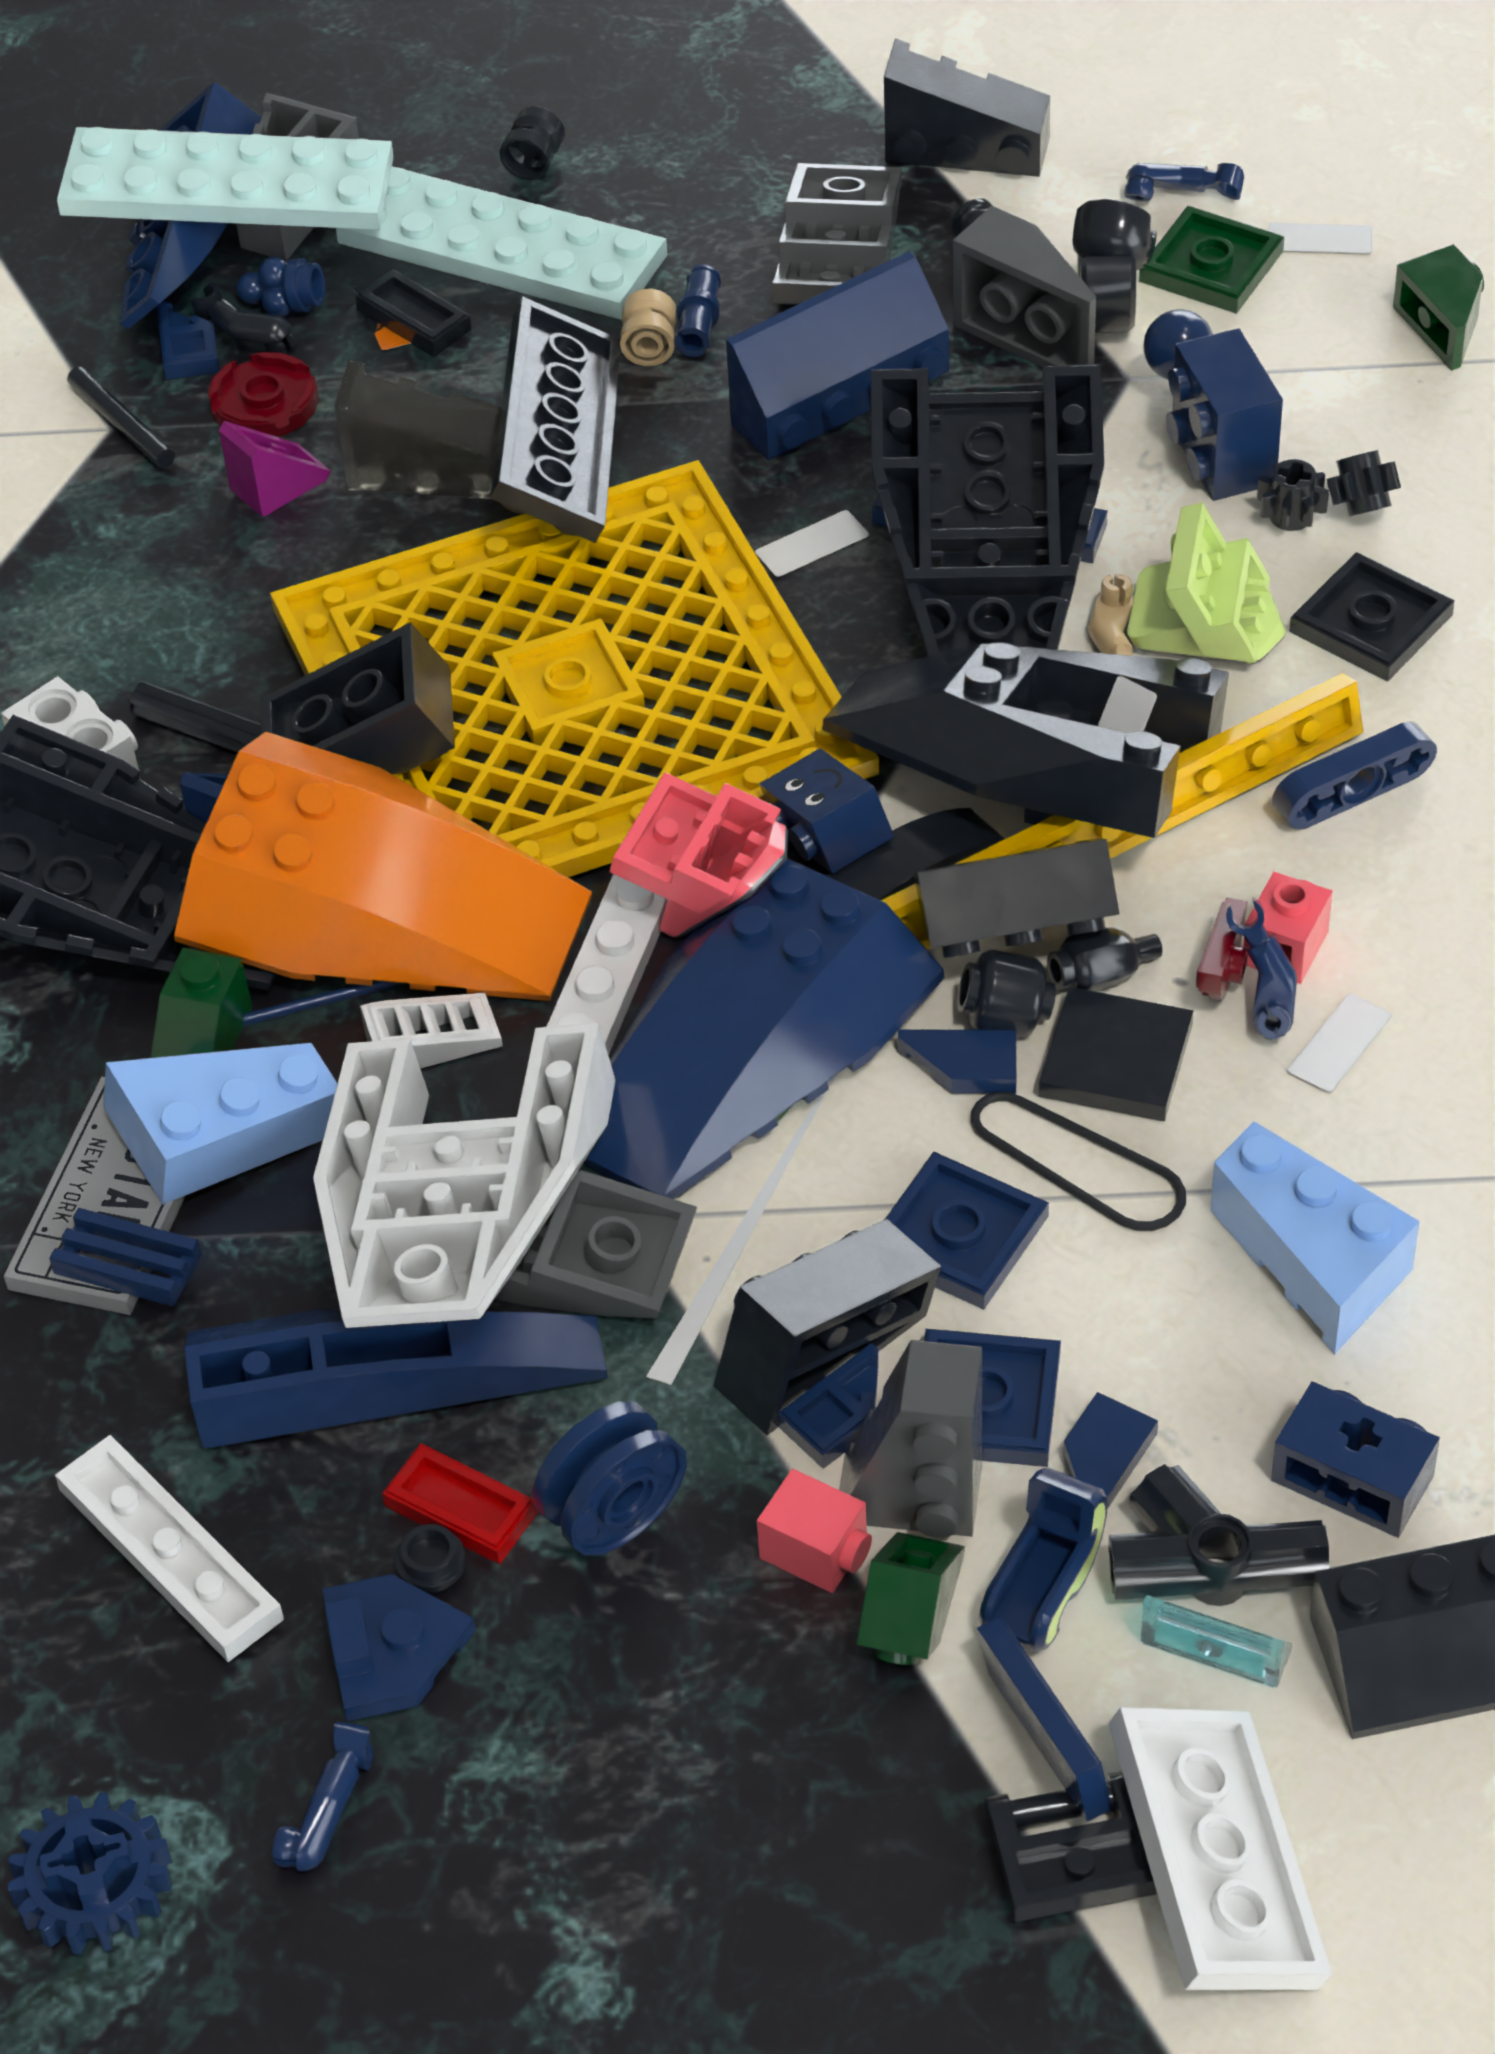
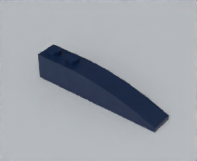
M214 81L159 131L251 135L255 124H260L262 116ZM140 219L139 224L136 222L129 232V241L136 245V247L126 259L125 269L132 273V275L123 286L119 324L126 329H130L187 280L210 253L228 223Z

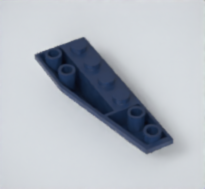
M316 1309L189 1331L184 1345L190 1403L203 1449L608 1378L597 1317L586 1315L538 1312H485L480 1319L346 1328L340 1309Z

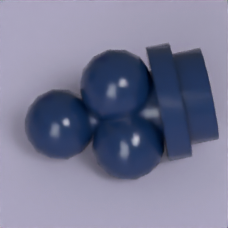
M270 257L260 264L259 273L249 272L238 280L237 294L244 303L250 305L262 303L263 309L267 314L286 317L292 310L295 313L309 312L313 306H321L325 297V278L318 263H309L305 258L290 259L287 263L281 258Z

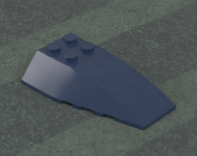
M786 858V861L750 898L695 929L668 957L610 1059L616 1081L608 1125L583 1164L617 1182L671 1199L676 1198L732 1158L731 1148L750 1135L757 1139L764 1136L778 1126L776 1118L778 1115L801 1099L809 1104L829 1090L827 1081L846 1067L854 1072L870 1061L945 978L944 969L885 902Z

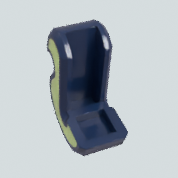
M1043 1468L1035 1472L1028 1485L1026 1511L1029 1513L1028 1520L985 1592L979 1612L981 1625L999 1617L1001 1621L1005 1620L1022 1647L1038 1653L1051 1645L1060 1630L1059 1624L1064 1608L1070 1600L1077 1596L1084 1585L1103 1538L1108 1503L1102 1488L1051 1468Z

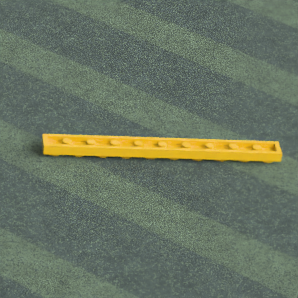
M1341 673L1179 753L1172 811L1157 835L1363 733L1357 681ZM1053 815L956 864L1012 855L1034 849L1073 844L1077 841L1088 839H1107L1111 859L1151 839V837ZM916 883L881 900L892 909L927 950L931 949L926 945Z

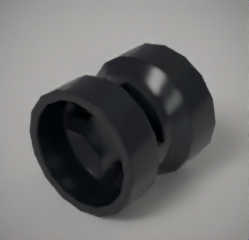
M531 106L519 112L511 128L512 131L507 134L499 150L500 160L504 167L511 174L526 180L539 179L546 174L553 155L558 151L565 137V128L561 120L552 111L544 107Z

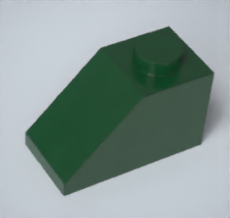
M1454 244L1397 264L1393 308L1451 371L1461 367L1478 320L1480 298L1484 290L1483 274L1477 264L1470 262Z
M182 948L160 993L151 1058L233 1050L244 1027V1017L252 1009L241 958Z
M896 1532L871 1560L857 1645L875 1648L876 1657L896 1664H915L918 1662V1658L928 1659L941 1641L962 1566L965 1546Z

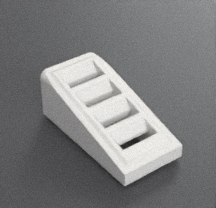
M485 993L385 1000L360 1006L367 1041L410 1038L420 1069L503 1046L501 1035ZM474 1016L478 1029L466 1030L462 1019ZM450 1023L452 1031H440L439 1025ZM424 1029L427 1031L424 1034H415L416 1031Z

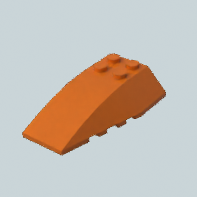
M264 732L239 750L192 855L174 938L176 942L210 953L241 958L245 964L292 979L315 981V976L320 975L343 977L346 984L372 986L373 980L410 983V989L435 991L436 986L467 988V994L485 993L486 996L551 1001L592 898V891L380 767Z

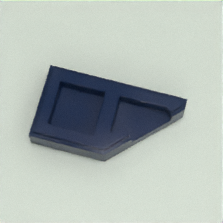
M163 300L158 304L157 314L166 380L218 373L220 367L213 323L197 315H193L191 318L174 311L172 304Z
M898 1029V1051L906 1058L913 1056L934 1073V1080L951 1093L991 1094L994 1092H1011L1016 1094V1030Z
M872 1343L777 1414L778 1427L823 1469L843 1455L851 1442H857L862 1433L864 1419L870 1409H876L879 1368L878 1348Z

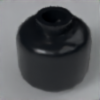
M989 950L981 954L975 963H966L959 984L958 1010L961 1013H967L968 1022L974 1030H1016V1038H1024L1032 1034L1039 1019H1050L1055 1003L1056 987L1054 983L1046 982L1044 967L1037 958Z

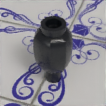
M1108 927L1099 931L1068 936L1058 951L1049 953L1047 968L1050 979L1057 989L1074 987L1099 991L1125 982L1136 973L1140 963L1161 958L1163 949L1161 941L1156 934L1133 938L1123 930Z

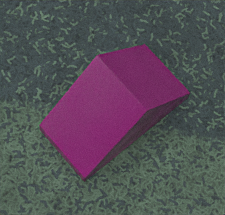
M223 421L219 429L229 488L262 518L325 482L331 473V470L298 443L227 421Z

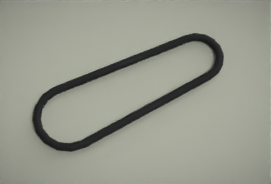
M994 1092L978 1100L971 1110L970 1122L975 1132L984 1140L1124 1227L1136 1231H1153L1167 1227L1180 1217L1186 1206V1189L1180 1177L1169 1168L1022 1096L1011 1092ZM997 1101L1014 1103L1162 1175L1172 1183L1176 1191L1177 1202L1174 1208L1163 1218L1153 1221H1136L1125 1217L988 1131L980 1121V1114L983 1108Z

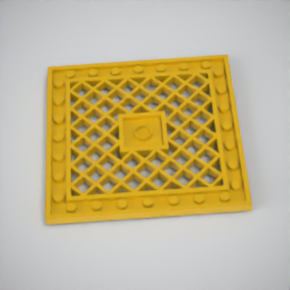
M699 460L609 487L605 527L596 543L578 535L570 536L564 534L552 524L528 514H522L270 593L273 610L305 676L383 637L370 633L375 624L393 629L392 631L411 622L424 638L430 639L429 644L450 667L453 711L470 716L465 724L453 722L454 749L444 753L434 761L425 762L405 773L392 775L469 820L475 818L493 823L489 832L566 877L612 863L615 853L664 772L715 796L719 794L724 783H727L765 802L766 800L759 784L819 748L863 779L879 775V757L875 752L822 730L824 717L842 696ZM644 540L663 545L660 552L640 546ZM680 550L683 552L686 559L677 557ZM590 557L610 562L606 569L587 564ZM627 567L647 571L643 579L623 574ZM537 573L556 578L552 586L533 581ZM665 576L685 581L681 589L661 584ZM574 583L593 588L589 596L570 591ZM702 586L707 595L698 593ZM483 590L502 595L498 603L479 598ZM611 593L631 598L627 606L607 601ZM520 600L539 605L535 613L516 608ZM648 603L668 608L664 616L644 611ZM429 607L448 612L443 620L425 616ZM557 610L577 615L572 623L553 618ZM686 613L706 618L702 626L682 621ZM466 617L485 622L480 630L462 626ZM604 623L614 625L610 633ZM723 623L725 624L730 633L720 631V628L723 625ZM503 627L522 632L518 640L499 636ZM632 630L652 635L648 643L628 638ZM669 640L690 645L686 653L665 648ZM448 645L467 649L462 658L444 653ZM707 650L728 655L725 663L703 657ZM485 655L492 656L493 666L481 663ZM625 660L635 662L632 670L629 669ZM745 661H747L752 671L742 669ZM653 667L674 673L670 681L649 676ZM691 678L713 683L708 692L687 686ZM468 682L488 687L482 696L463 691ZM729 688L751 694L747 702L725 696ZM505 693H507L512 704L501 701ZM644 697L657 701L653 710L645 708ZM768 699L774 709L764 707ZM674 706L696 711L692 720L670 715ZM713 716L735 722L730 731L709 725ZM488 721L508 726L503 735L483 730ZM619 724L641 729L636 738L615 733ZM752 727L774 732L770 741L748 736ZM526 731L532 743L521 740ZM658 734L679 740L675 749L653 742ZM564 741L585 747L580 756L559 751ZM696 745L718 750L714 760L692 754ZM470 749L490 754L485 764L465 759ZM603 752L624 758L619 767L598 762ZM508 760L529 765L523 775L503 769ZM641 763L662 768L658 778L637 773L636 771ZM421 769L434 772L428 782ZM547 770L567 776L562 786L541 779ZM452 778L472 783L467 793L446 787ZM585 781L606 787L602 796L583 792L580 789ZM490 789L511 794L506 804L485 799ZM529 799L550 805L545 815L524 810Z

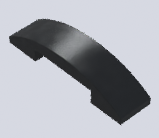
M971 808L944 810L926 815L892 830L894 838L833 874L830 872L826 876L874 898L883 900L915 884L914 872L954 865L1005 838Z

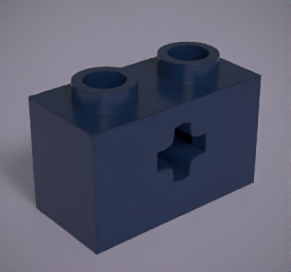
M1311 1381L1275 1441L1271 1481L1399 1538L1434 1477L1440 1437L1427 1432L1421 1425L1410 1419L1396 1418L1362 1403L1351 1393L1342 1390H1332Z

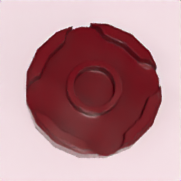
M255 353L250 355V362H245L238 366L237 360L226 364L212 378L208 389L213 419L220 427L223 421H227L275 437L284 436L302 427L315 414L319 402L315 376L313 377L310 374L309 367L302 360L284 353Z

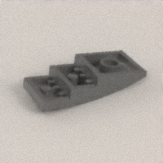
M797 164L785 201V225L779 241V264L773 280V303L800 304L890 261L898 212L902 167Z
M578 1170L520 1264L495 1299L529 1307L589 1315L658 1319L694 1220L697 1206Z

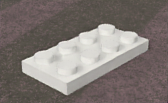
M1120 1707L1108 1725L1185 1990H1319L1333 1974L1250 1711Z

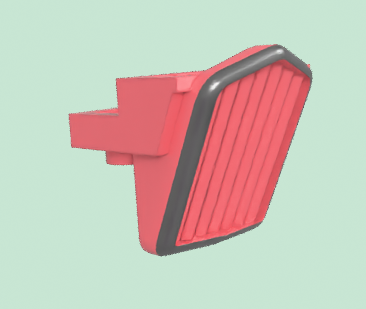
M664 772L615 853L609 872L668 899L659 931L671 937H682L750 898L786 861L788 829L785 825L776 821L780 815V808L727 783H724L719 794L715 796Z

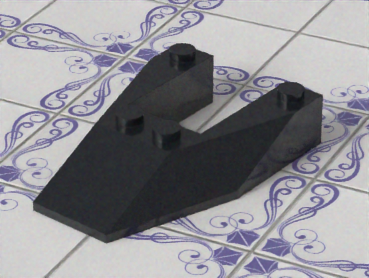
M1007 643L977 644L864 671L824 717L822 730L978 797L1155 838L1172 811L1179 753L1221 733L1229 672L1214 669L1209 663L1194 658H1185L1178 661L1166 658L1019 647ZM1118 676H1123L1157 695L1143 732H1131L1128 734L1098 727Z

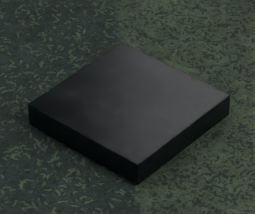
M1356 552L1290 617L1289 632L1388 682L1452 617L1455 600Z
M1069 987L1039 1080V1096L1165 1121L1192 1029L1194 1010Z

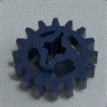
M104 1792L99 1793L92 1808H83L77 1795H74L68 1799V1813L60 1817L47 1807L40 1811L45 1828L41 1832L23 1828L19 1836L26 1853L12 1854L8 1858V1864L14 1880L7 1883L14 1906L19 1907L17 1910L26 1930L38 1928L44 1945L50 1948L65 1935L67 1936L72 1953L79 1955L85 1948L87 1939L97 1938L100 1946L106 1952L112 1950V1933L122 1929L133 1939L141 1935L136 1918L141 1913L147 1916L158 1917L162 1910L155 1892L170 1891L173 1884L167 1865L172 1863L171 1854L166 1839H161L162 1836L155 1817L150 1815L141 1819L136 1802L131 1799L125 1801L115 1811L112 1808L108 1794Z

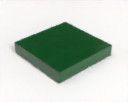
M1187 206L1156 245L1152 259L1144 268L1140 269L1139 282L1237 314L1283 253L1284 236Z

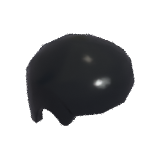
M1111 199L1089 200L1076 211L1072 243L1075 253L1081 260L1086 256H1132L1136 259L1137 271L1144 268L1152 259L1157 232L1151 231L1150 214L1142 208L1127 202Z

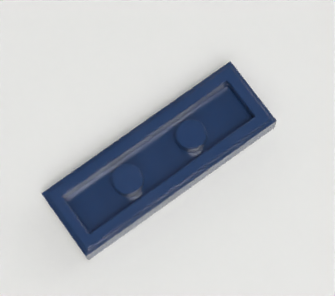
M998 1617L977 1627L989 1676L1083 1817L1088 1822L1110 1811L1109 1805L1111 1801L1101 1761L1005 1620L1001 1621Z

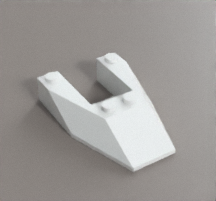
M599 1023L535 1028L517 1117L423 1124L429 1093L411 1039L348 1043L313 1177L341 1315L346 1328L480 1319L520 1264L608 1125L616 1080Z

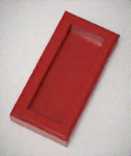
M420 1443L382 1493L385 1507L420 1525L437 1524L447 1528L460 1539L463 1547L499 1565L538 1514V1510L534 1507L533 1498Z

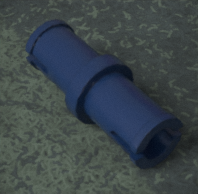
M699 264L691 268L692 274L690 272L687 274L686 291L677 303V317L680 322L678 332L675 335V345L682 354L689 357L701 356L705 353V348L709 349L711 329L716 325L720 315V304L717 296L721 286V275L717 269L707 264Z

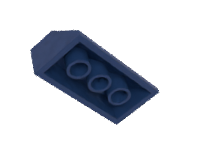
M908 251L727 338L726 351L731 425L767 460H770L871 410V370L928 368V381L948 372L949 328L916 256Z

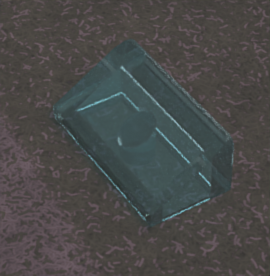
M1146 1595L1143 1602L1141 1642L1143 1644L1270 1687H1278L1292 1652L1293 1643Z

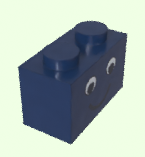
M821 748L759 784L766 802L781 809L776 821L786 826L788 829V840L793 843L800 856L806 861L813 858L832 874L895 837L875 787Z

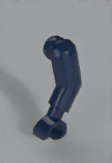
M1137 163L1126 174L1127 184L1124 188V195L1126 198L1134 201L1148 202L1153 197V187L1192 192H1205L1206 189H1216L1220 194L1230 199L1239 200L1243 188L1244 172L1240 166L1233 163H1220L1217 165V171L1208 170V166Z
M1252 897L1254 908L1257 911V918L1252 924L1240 925L1234 921L1231 903L1228 904L1226 909V921L1235 933L1244 936L1249 945L1246 951L1259 972L1252 1012V1024L1262 1037L1269 1040H1277V1038L1285 1036L1293 1024L1297 975L1274 935L1269 936L1263 926L1264 909L1261 902Z
M335 1722L333 1734L336 1751L335 1757L328 1760L323 1767L304 1816L301 1830L287 1825L278 1828L272 1849L273 1863L275 1865L285 1868L296 1867L298 1871H309L316 1868L322 1862L343 1810L359 1778L358 1769L369 1770L372 1765L374 1752L369 1742L370 1734L367 1727L358 1724Z

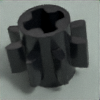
M1378 450L1336 461L1339 476L1326 479L1333 505L1346 503L1350 517L1392 506L1388 491L1401 488L1395 461L1382 464Z
M1289 459L1273 464L1272 478L1259 477L1257 500L1261 502L1260 516L1262 518L1270 517L1271 522L1276 527L1287 531H1297L1305 527H1311L1313 512L1319 514L1327 513L1329 490L1324 488L1325 473H1316L1311 464L1299 459Z

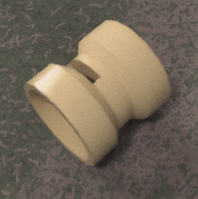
M640 289L631 293L625 299L622 308L623 327L620 335L621 352L631 362L642 366H656L666 362L672 356L675 348L674 327L677 311L676 304L669 295L655 289Z

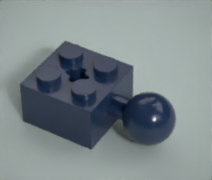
M1184 309L1170 310L1158 316L1146 331L1143 351L1150 368L1169 382L1170 391L1173 396L1172 411L1166 415V425L1172 443L1174 445H1181L1187 455V463L1195 481H1202L1213 501L1258 490L1259 477L1272 478L1273 464L1278 463L1283 398L1240 328L1213 334L1206 320L1200 315Z

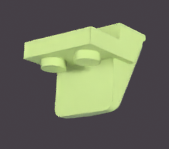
M1203 502L1181 507L1177 531L1171 537V561L1146 567L1139 573L1127 630L1129 638L1136 647L1146 651L1248 664L1261 661L1286 635L1285 625L1275 600L1268 590L1270 583L1269 574L1248 538L1225 542Z

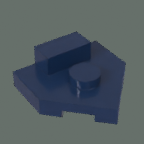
M393 1574L322 1588L334 1661L347 1722L418 1707L435 1685L434 1678L454 1652L460 1653L476 1632L474 1618Z

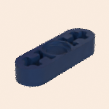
M1415 722L1400 723L1290 773L1276 787L1272 796V804L1294 829L1309 828L1418 778L1433 763L1437 754V746Z

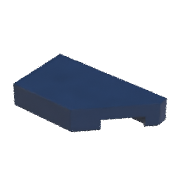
M1097 1392L1064 1440L1063 1455L1070 1476L1102 1488L1107 1497L1109 1508L1156 1437L1158 1420Z

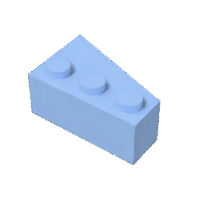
M312 1043L106 1062L104 1109L163 1205L322 1141L334 1100L337 1082Z
M1255 1121L1214 1162L1211 1212L1259 1267L1265 1265L1285 1288L1284 1297L1296 1311L1302 1308L1323 1332L1322 1341L1335 1355L1413 1270L1420 1221Z

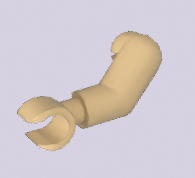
M1115 574L1114 586L1111 575L1105 576L1101 582V592L1097 595L1089 623V635L1101 653L1135 656L1132 655V645L1124 634L1134 600L1132 595L1134 586L1131 579L1126 575Z

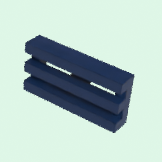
M78 1207L73 1216L74 1228H66L61 1237L62 1249L55 1248L49 1259L53 1272L56 1275L174 1307L202 1254L197 1239ZM85 1251L115 1260L116 1264L83 1256L79 1253ZM144 1267L169 1274L170 1277L168 1279L138 1271V1269Z

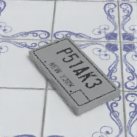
M101 1076L4 1274L7 1289L10 1291L131 1315L139 1297L56 1275L53 1272L49 1259L55 1248L62 1249L61 1237L66 1228H74L73 1216L78 1207L169 1232L185 1198L183 1196L162 1205L104 1109L105 1077ZM85 1251L79 1253L83 1256L116 1264L115 1260ZM140 1267L138 1271L150 1274L151 1269Z

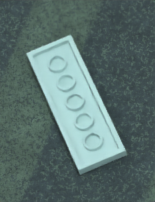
M76 127L57 202L60 215L379 230L394 158L392 141Z
M393 166L391 168L379 230L336 228L339 244L622 320V308L625 299L631 293L644 289L668 255L667 241L663 237Z

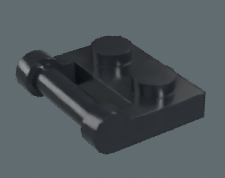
M1122 1771L1107 1774L1106 1784L1111 1801L1109 1808L1110 1811H1113L1116 1819L1020 1837L1018 1829L1080 1818L1083 1815L1066 1790L1010 1800L1008 1794L984 1798L988 1828L995 1844L1015 1922L1157 1894Z

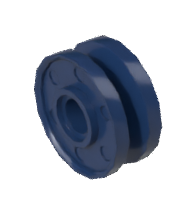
M636 1402L613 1403L594 1411L575 1424L553 1446L539 1468L532 1489L534 1507L555 1526H561L562 1536L584 1556L606 1554L623 1547L640 1535L666 1510L681 1486L687 1468L686 1451L665 1431H658L657 1422Z

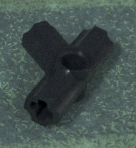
M1163 1464L1145 1475L1141 1484L1130 1494V1508L1151 1532L1109 1535L1108 1539L1112 1594H1114L1115 1600L1192 1594L1197 1600L1205 1604L1224 1606L1240 1599L1247 1590L1313 1586L1315 1571L1330 1568L1329 1543L1326 1526L1323 1525L1322 1520L1245 1525L1240 1519L1229 1514H1221L1179 1465L1168 1467L1166 1464ZM1220 1557L1229 1561L1223 1563L1213 1562L1208 1558Z

